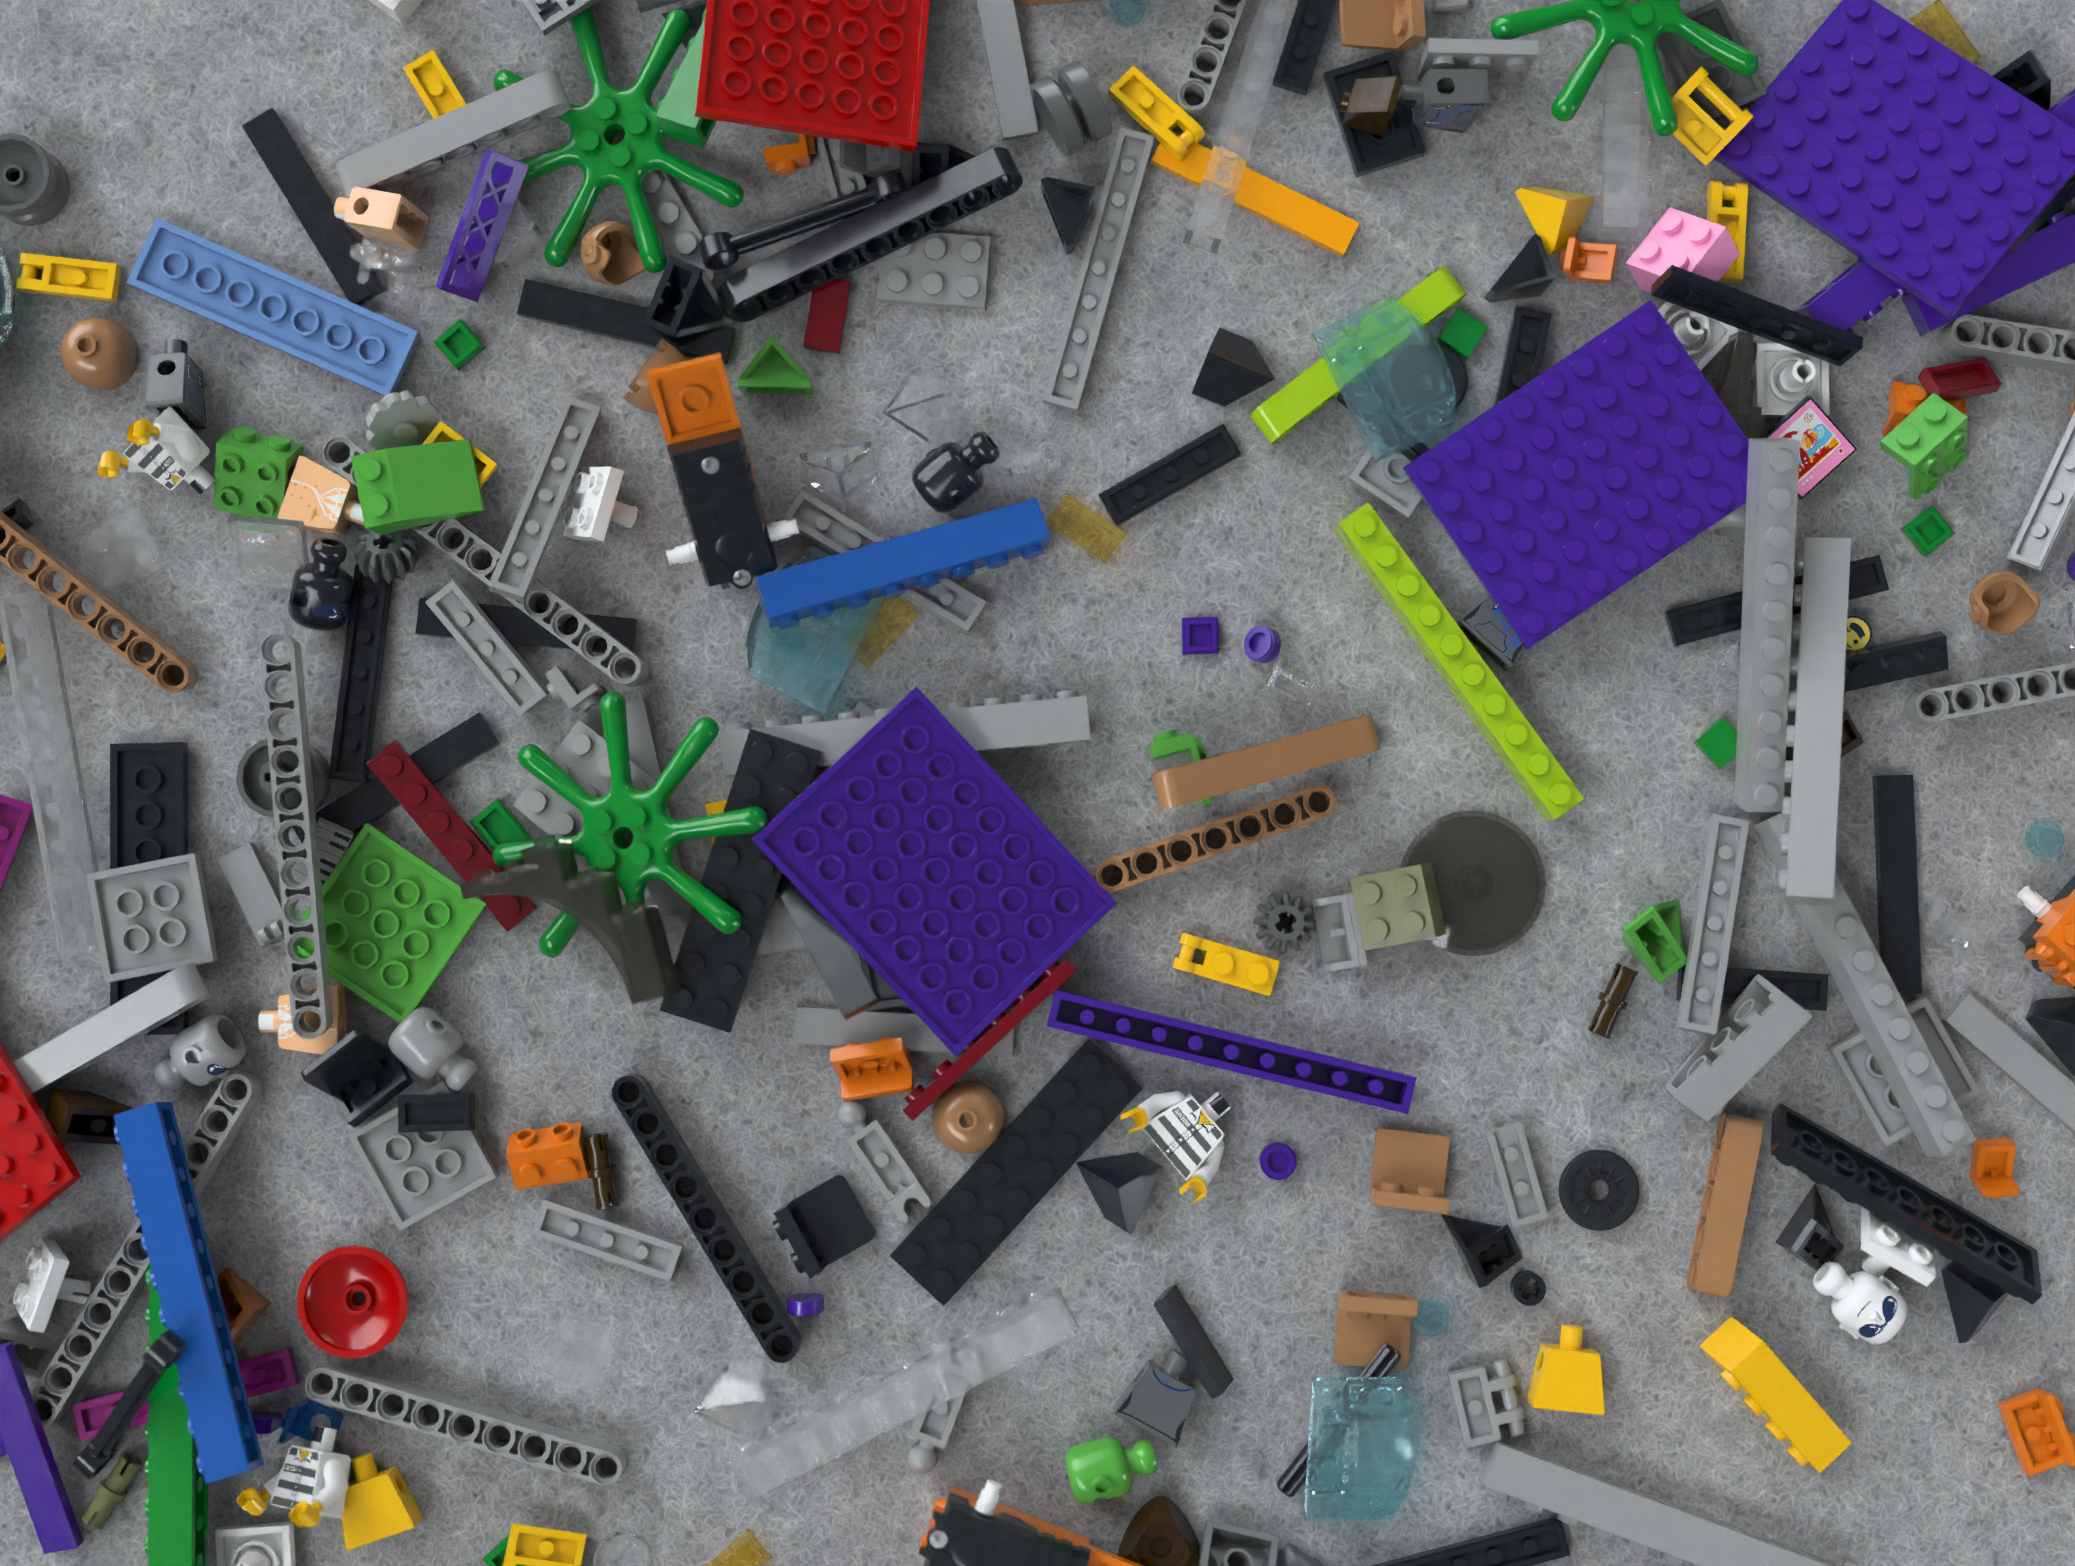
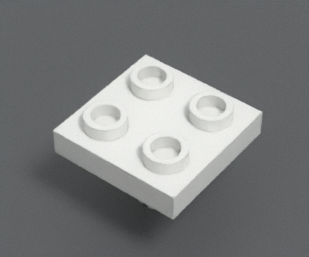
M1667 301L1658 310L1700 371L1739 331L1736 327Z
M1756 343L1752 346L1753 418H1783L1806 396H1811L1828 416L1830 415L1829 362L1778 343Z
M614 467L582 468V471L577 474L574 480L573 491L575 496L572 506L566 510L563 518V526L565 527L563 536L574 540L604 542L609 521L623 525L626 528H631L634 525L638 514L637 507L616 501L624 471Z
M1861 1206V1250L1869 1254L1861 1262L1863 1263L1862 1268L1864 1271L1879 1278L1891 1266L1927 1287L1936 1278L1934 1248L1923 1241L1912 1239L1902 1229L1890 1222L1879 1220L1872 1212Z
M40 1237L37 1247L31 1248L26 1260L28 1272L25 1281L18 1284L14 1293L13 1304L16 1305L15 1308L29 1331L45 1332L56 1299L84 1305L88 1299L87 1296H84V1293L90 1294V1281L64 1277L70 1261L53 1239Z
M293 1522L222 1526L215 1530L217 1566H296Z

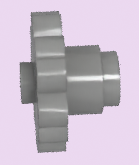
M408 390L400 393L393 392L371 406L370 412L365 417L369 428L366 436L370 445L376 451L386 448L421 445L437 426L440 415L427 396L415 398L413 393Z

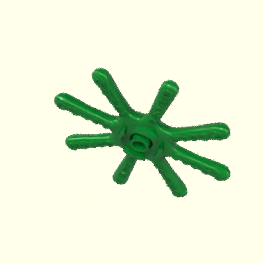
M1575 0L1501 15L1491 23L1492 36L1500 40L1515 39L1576 20H1585L1593 25L1596 31L1594 42L1552 104V114L1560 121H1569L1574 118L1610 50L1618 44L1628 45L1636 52L1653 130L1660 136L1671 135L1678 128L1677 114L1656 51V40L1660 35L1673 33L1742 77H1750L1759 67V59L1755 53L1687 18L1680 9V0H1638V3H1631L1628 0Z
M591 7L570 19L571 27L592 83V96L583 105L576 106L570 104L571 108L569 111L556 117L570 127L571 135L565 145L519 160L528 165L522 184L569 165L578 166L584 173L582 186L545 248L544 256L549 265L562 267L568 262L600 192L608 186L615 185L620 187L625 193L643 267L649 273L663 271L667 265V256L642 185L645 176L654 170L666 172L727 207H737L743 201L744 190L739 184L674 156L667 151L664 142L666 135L656 118V108L651 102V96L656 85L691 26L692 21L686 11L673 9L668 13L636 82L626 90H618L610 82ZM503 69L495 74L493 85L495 90L498 91L525 78L510 70ZM625 133L622 142L612 145V140L617 134Z
M610 692L605 694L600 701L611 774V788L609 792L601 798L592 796L538 746L528 744L522 747L518 753L519 764L575 806L582 813L583 827L577 835L571 837L499 844L493 851V860L497 866L506 869L574 855L582 856L589 866L588 877L540 938V951L547 957L554 958L559 956L602 890L609 885H616L623 891L625 896L631 977L639 985H648L655 980L657 972L645 901V888L647 884L654 879L664 880L719 931L724 934L735 933L741 925V915L680 869L674 862L673 850L679 841L686 839L758 833L766 827L767 816L760 807H749L682 821L673 819L668 813L667 802L672 793L718 736V724L710 717L698 719L654 786L649 790L640 791L633 785L631 780L626 702L620 693ZM630 829L633 833V842L628 847L625 842V835Z

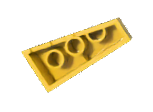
M1732 1316L1700 1345V1348L1722 1370L1720 1376L1736 1392L1740 1390L1745 1398L1742 1401L1756 1416L1759 1417L1762 1414L1768 1422L1764 1426L1779 1442H1782L1784 1439L1790 1445L1786 1451L1801 1467L1808 1463L1820 1474L1852 1444L1766 1343Z

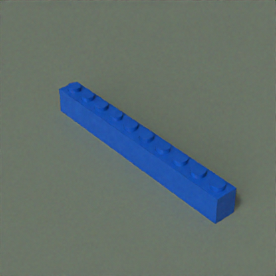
M154 1102L114 1115L116 1123L114 1126V1136L117 1143L122 1147L125 1159L123 1172L126 1179L131 1183L134 1195L132 1208L135 1215L140 1219L143 1231L141 1243L144 1251L149 1255L152 1267L150 1279L152 1286L158 1291L161 1303L159 1310L160 1319L167 1330L172 1329L188 1343L187 1348L174 1364H176L180 1378L178 1382L179 1395L186 1402L189 1414L187 1420L188 1431L191 1437L195 1439L198 1450V1470L204 1476L206 1484L263 1466L264 1462L172 1102Z

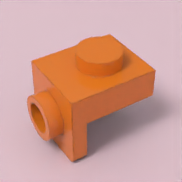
M798 134V143L763 148L769 173L776 172L777 175H790L797 172V168L812 166L810 154H816L814 136Z
M1569 236L1567 247H1563L1561 250L1560 268L1563 269V272L1570 281L1613 284L1619 248L1615 244L1583 243L1577 237Z
M2011 1138L1976 1139L1973 1143L1970 1179L1984 1197L2002 1198L2004 1196L2019 1195L2020 1187L2012 1177L2016 1144Z

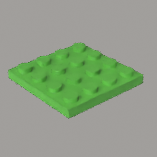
M366 823L322 886L329 976L398 1023H401L411 1012L420 1007L486 910L487 904L470 890L374 825ZM310 905L300 919L306 920L310 917L312 910ZM302 937L298 942V950L302 955L310 957L315 949L314 942L308 937Z

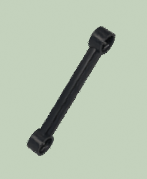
M897 172L885 173L872 180L869 188L733 235L728 232L712 233L704 237L698 244L704 266L709 270L728 268L738 261L739 255L852 217L907 190V186L902 174Z
M172 1329L164 1332L146 1351L142 1358L145 1361L123 1396L94 1440L73 1462L72 1465L87 1479L91 1480L114 1457L117 1452L115 1449L116 1445L166 1370L187 1348L188 1343Z

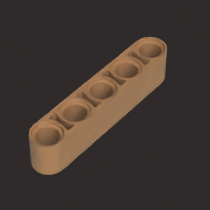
M1726 1112L1722 1113L1719 1118L1687 1275V1287L1689 1290L1721 1297H1728L1731 1292L1762 1141L1763 1123L1761 1120Z

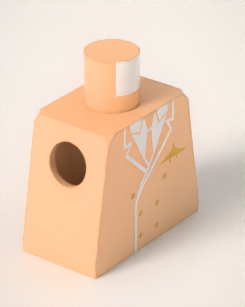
M354 187L349 198L338 197L334 205L335 217L343 219L346 224L361 235L413 250H421L430 217L404 196Z
M299 455L277 521L292 528L338 535L345 534L349 521L365 526L360 501H357V486L308 458Z
M344 985L330 986L333 1021L330 1029L317 1038L303 1039L294 1032L291 1022L289 994L279 996L277 1011L260 1012L258 1019L260 1032L278 1033L279 1048L323 1055L337 1044L342 1036L347 1034V987ZM317 989L307 990L306 992L313 994ZM313 1011L306 1012L304 1016L305 1025L311 1030H318L321 1026L320 1016Z

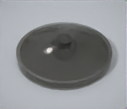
M1470 810L1442 816L1419 831L1403 855L1400 868L1432 862L1446 934L1425 940L1441 950L1463 956H1483L1502 951L1516 943L1529 931L1541 911L1546 886L1541 857L1525 832L1511 821L1499 815Z

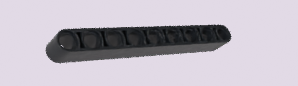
M1004 147L990 149L728 276L721 283L720 290L731 318L740 323L751 321L1014 194L1021 187L1023 180L1010 152Z
M629 1074L619 1078L612 1087L611 1095L614 1103L760 1345L772 1361L776 1363L791 1361L801 1346V1335L649 1082L639 1074ZM627 1081L634 1082L639 1088V1096L635 1101L628 1100L623 1094V1086ZM645 1113H652L657 1117L658 1128L655 1132H649L643 1128L641 1121ZM664 1144H670L676 1149L678 1154L675 1163H667L661 1158L660 1150ZM682 1176H689L695 1180L697 1185L695 1194L688 1195L682 1192L679 1186ZM701 1208H709L715 1213L716 1221L714 1225L706 1226L699 1221L698 1212ZM722 1239L731 1241L735 1247L734 1256H722L717 1250L718 1241ZM738 1272H749L754 1278V1286L749 1289L740 1287L736 1281ZM759 1303L770 1305L773 1310V1318L770 1320L760 1319L756 1315L755 1306ZM778 1335L788 1336L793 1343V1349L787 1352L778 1350L775 1347L774 1338Z

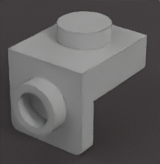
M558 666L545 673V676L550 681L546 688L558 703L564 701L568 708L574 712H578L580 709L583 713L591 710L600 703L601 699L599 696L605 692L604 688L595 682L580 693L566 672Z

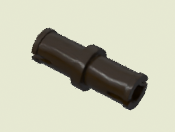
M1619 963L1615 964L1616 967L1605 992H1600L1598 999L1601 1001L1587 1029L1607 1039L1611 1037V1032L1621 1010H1626L1628 1003L1625 1000L1636 975L1639 973Z
M603 1132L596 1133L594 1136H585L584 1140L586 1141L590 1164L587 1174L588 1178H592L596 1210L610 1209L611 1205L613 1208L620 1205L614 1174L617 1173L616 1164H612L608 1133Z

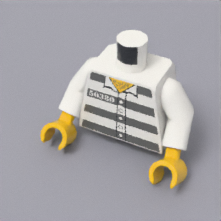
M170 406L153 422L147 419H140L129 425L126 439L132 444L122 453L126 456L125 458H121V455L115 451H106L102 454L98 465V475L101 477L116 478L119 476L120 468H126V472L149 474L168 490H173L184 479L200 495L215 481L214 477L199 464L210 454L209 448Z
M1174 1091L1154 1094L1136 1108L1120 1115L1121 1120L1131 1116L1134 1119L1135 1125L1128 1132L1133 1133L1143 1129L1187 1182L1179 1189L1181 1195L1188 1188H1191L1195 1192V1199L1191 1204H1196L1206 1195V1187L1218 1171L1225 1149L1224 1141L1222 1140L1225 1134L1215 1122L1231 1109L1218 1092L1214 1093L1201 1105L1190 1093L1185 1095L1182 1092Z
M315 1426L310 1447L292 1445L288 1450L280 1472L263 1484V1490L259 1493L254 1488L243 1490L236 1499L237 1504L243 1510L248 1511L249 1514L256 1516L264 1512L267 1506L266 1500L270 1499L271 1505L291 1509L289 1519L300 1528L316 1526L321 1516L342 1519L345 1496L348 1490L351 1459L349 1455L332 1452L337 1429Z

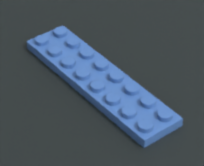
M158 218L155 219L126 282L136 289L382 396L396 392L421 337V334L412 328Z

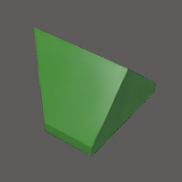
M772 336L769 337L738 378V388L742 394L814 395V387L811 380Z
M1679 899L1650 906L1622 928L1623 944L1660 984L1684 966L1687 961L1684 950Z

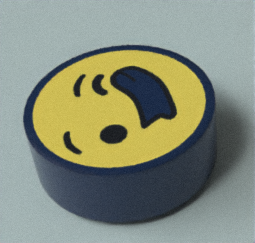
M1849 616L1847 618L1846 652L1866 648L1872 638L1870 625L1861 617Z

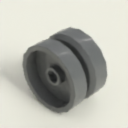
M1073 61L1059 69V84L1053 78L1045 76L1030 85V91L1037 111L1054 143L1065 157H1069L1084 148V134L1090 140L1098 141L1112 133V124L1105 104L1091 77L1078 61Z
M13 133L0 135V214L15 224L34 226L48 222L57 216L67 203L70 186L66 170L57 158L28 137Z
M265 739L258 741L245 752L238 764L236 782L241 798L250 809L263 816L274 817L268 742ZM310 746L316 811L322 806L330 792L331 779L328 778V762L319 750ZM292 751L287 752L282 758L283 767L288 772H292L297 768L299 763L298 756ZM295 788L290 789L285 795L286 804L292 809L299 807L302 802L301 793Z

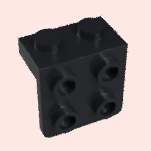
M356 1029L342 1036L337 1044L323 1055L314 1058L301 1071V1076L305 1082L333 1096L346 1122L355 1128L413 1083L405 1066L390 1051L389 1046L361 1029Z
M842 1175L832 1177L779 1207L773 1213L776 1220L772 1221L778 1236L782 1241L788 1239L794 1250L790 1255L795 1267L800 1273L806 1272L809 1279L823 1272L827 1265L870 1242L875 1236V1231L846 1178Z

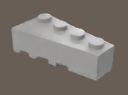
M1757 974L1718 1021L1717 1034L1715 1036L1706 1035L1664 1087L1672 1096L1708 1122L1713 1116L1719 1115L1725 1109L1728 1101L1813 1016L1764 977Z

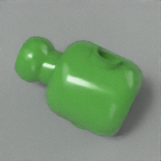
M1104 1437L1074 1445L1065 1454V1463L1073 1495L1078 1502L1083 1504L1095 1503L1125 1495L1130 1492L1132 1487L1131 1475L1142 1474L1147 1476L1154 1474L1158 1470L1153 1446L1149 1440H1140L1133 1447L1123 1449L1119 1439Z

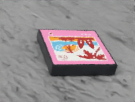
M1806 396L1761 437L1790 438L1800 441L1797 498L1801 500L1857 450L1811 396Z

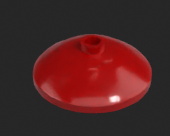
M364 1246L339 1247L319 1257L304 1274L297 1294L298 1317L307 1336L323 1351L342 1358L366 1357L389 1345L401 1331L409 1308L408 1289L399 1268L383 1253ZM357 1291L365 1294V1303L362 1304L356 1300Z

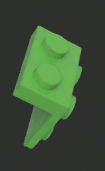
M1932 393L1880 441V448L1909 469L1908 495L1914 500L1918 499L1923 493H1931L1939 484L1941 477L1948 470L1957 469L1967 456L1968 417L1935 393Z
M234 427L216 442L214 506L222 511L280 524L281 522L277 521V517L287 492L288 470L297 463L299 455L303 456L304 444L292 442L288 437L281 435L267 436L259 434L249 427Z
M1176 730L1154 735V743H1150L1147 746L1150 761L1183 752L1186 753L1188 763L1207 758L1202 739L1195 740L1193 732L1177 736ZM1211 797L1199 800L1200 807L1211 805Z

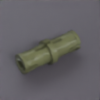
M128 1452L121 1453L108 1478L103 1479L97 1486L98 1493L81 1517L86 1525L91 1519L95 1518L90 1527L103 1529L116 1504L122 1502L127 1496L128 1492L126 1489L137 1471L142 1467V1460L136 1457L134 1462H131L126 1469L134 1455Z

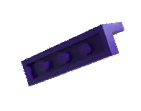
M486 149L435 287L478 302L528 165L506 154ZM496 161L495 167L490 177L491 170L493 168L494 162ZM480 201H482L481 204H480L479 210H478V212H477L478 205H479ZM469 235V237H468V239H467V242H466V245L464 246L465 240H466L467 236ZM454 270H456V271H455V274H454V277H453V279H452V282H451V284H449L450 281H451L453 272H454Z

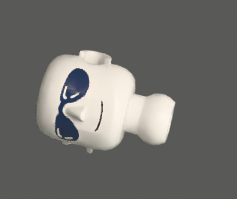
M1826 1262L1819 1268L1813 1278V1285L1819 1293L1833 1297L1831 1310L1834 1318L1841 1323L1839 1327L1842 1330L1845 1329L1855 1339L1860 1337L1875 1345L1885 1343L1899 1332L1907 1318V1303L1904 1297L1897 1292L1899 1288L1883 1275L1878 1278L1869 1272L1860 1271L1848 1276L1840 1264Z

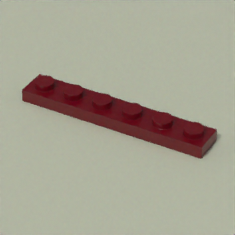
M394 740L366 763L478 898L487 904L488 910L507 932L537 909L536 905L507 870L495 864L492 852L398 740Z
M1065 959L1061 964L1057 960L1042 974L1044 980L1034 989L1030 985L1014 1000L1017 1004L1007 1014L1003 1011L988 1025L990 1029L980 1039L976 1036L961 1051L963 1054L955 1062L951 1063L946 1059L931 1073L936 1079L930 1085L924 1088L919 1084L904 1098L908 1105L903 1109V1112L912 1121L916 1119L1076 971L1072 964Z

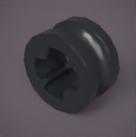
M1525 1270L1518 1272L1511 1279L1510 1291L1513 1297L1521 1304L1533 1306L1540 1303L1545 1297L1546 1285L1543 1279L1536 1273ZM1530 1279H1534L1536 1282L1532 1285L1537 1288L1534 1295L1528 1293L1525 1298L1521 1297L1520 1294L1523 1293V1290L1519 1288L1522 1281L1528 1283Z

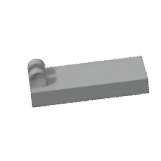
M248 843L218 858L217 861L259 946L264 947L284 936L281 897L254 843Z
M1508 1122L1500 1128L1496 1126L1489 1128V1131L1484 1132L1510 1225L1515 1229L1548 1219L1523 1125L1520 1122L1513 1124Z

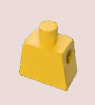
M1561 1324L1559 1345L1541 1343L1527 1394V1402L1533 1408L1604 1415L1600 1354L1593 1348L1582 1347L1584 1327Z
M372 1452L351 1459L350 1463L356 1480L348 1482L342 1515L343 1534L347 1551L413 1529L423 1520L422 1514L398 1467L394 1466L378 1472Z

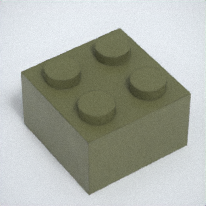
M1432 862L1350 878L1365 951L1436 938L1446 934Z

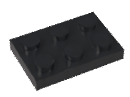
M1393 51L1324 72L1323 75L1355 177L1423 157L1426 153L1418 126L1413 123L1412 108L1398 107L1397 102L1383 137L1342 125L1345 113L1339 111L1341 100L1345 90L1352 91L1356 79L1394 76L1401 78Z

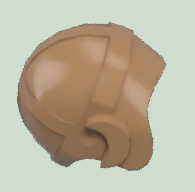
M604 221L592 227L583 235L580 248L581 261L585 272L593 280L611 286H618L644 271L645 268L643 267L633 232L627 225L621 222Z
M1994 571L1983 577L1971 591L1969 603L1972 612L1968 613L1973 624L1977 623L1985 631L2000 635H2011L2027 624L2038 613L2040 597L2037 591L2032 592L2026 581L2018 574Z

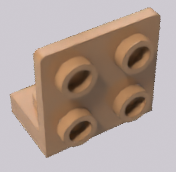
M1339 0L1341 44L1343 47L1407 52L1426 37L1424 0Z
M1377 1128L1368 1201L1375 1206L1448 1214L1450 1199L1444 1196L1450 1138L1445 1135Z
M1338 1289L1334 1346L1335 1364L1367 1367L1381 1347L1388 1343L1396 1348L1401 1355V1359L1393 1369L1406 1370L1409 1359L1411 1316H1417L1418 1301L1410 1294Z

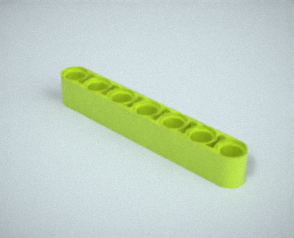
M1445 265L1263 402L1249 417L1271 445L1335 398L1344 386L1356 382L1454 307L1467 295L1466 291Z

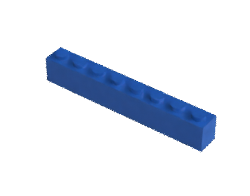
M1034 498L756 577L757 590L769 628L778 626L779 629H787L799 624V620L810 616H814V619L826 618L834 614L835 609L845 606H849L850 609L861 608L868 605L870 599L884 596L885 599H892L904 594L905 589L919 586L920 589L930 588L939 584L940 579L954 576L955 579H962L974 574L975 569L988 566L989 569H997L1007 565L1010 559L1023 556V559L1035 558L1043 554L1044 550L1047 549L1050 535L1038 500Z

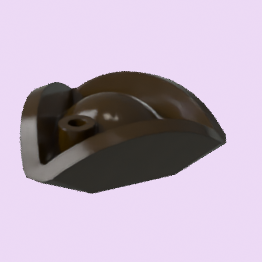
M1157 1496L1149 1500L1133 1517L1124 1533L1117 1556L1144 1566H1199L1200 1545L1191 1524L1181 1509L1169 1498Z

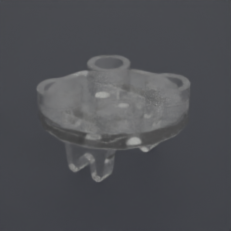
M363 237L362 243L350 246L349 256L360 262L358 283L365 284L366 281L368 282L370 270L373 268L389 271L391 275L396 276L393 292L401 294L405 288L407 275L422 273L423 262L419 260L420 252L407 247H399L398 251L385 248L383 241L370 237Z

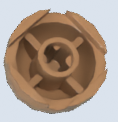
M99 317L82 319L71 326L63 337L60 349L62 364L74 380L88 389L96 391L115 390L130 380L138 365V362H136L137 342L127 329L115 321Z
M663 338L656 345L662 351L657 349L654 355L650 353L628 387L634 392L628 391L622 396L624 400L645 412L658 413L647 378V370L686 361L684 355Z
M962 1080L952 1084L937 1098L932 1108V1126L936 1137L946 1148L961 1154H975L989 1148L998 1139L1004 1126V1109L999 1096L990 1087L978 1081Z

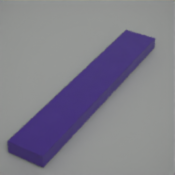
M12 1342L0 1344V1434L44 1554L78 1548L84 1540Z

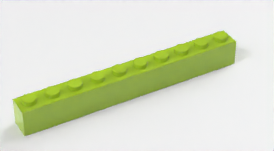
M1369 502L1339 522L1334 529L1338 537L1546 822L1556 820L1584 800L1582 794Z

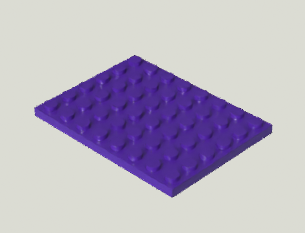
M1842 0L1766 89L1767 94L1758 98L1748 111L1753 115V118L1714 157L1716 161L1951 319L2074 176L2075 129L1876 1Z
M1649 300L1403 467V471L1527 650L1745 504L1749 440L1653 302Z
M915 687L769 822L762 831L752 838V841L955 1056L1117 904L918 687Z

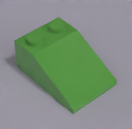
M469 439L386 448L351 457L365 529L378 535L485 511L472 443Z

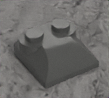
M1207 1519L1199 1549V1566H1276L1280 1536Z

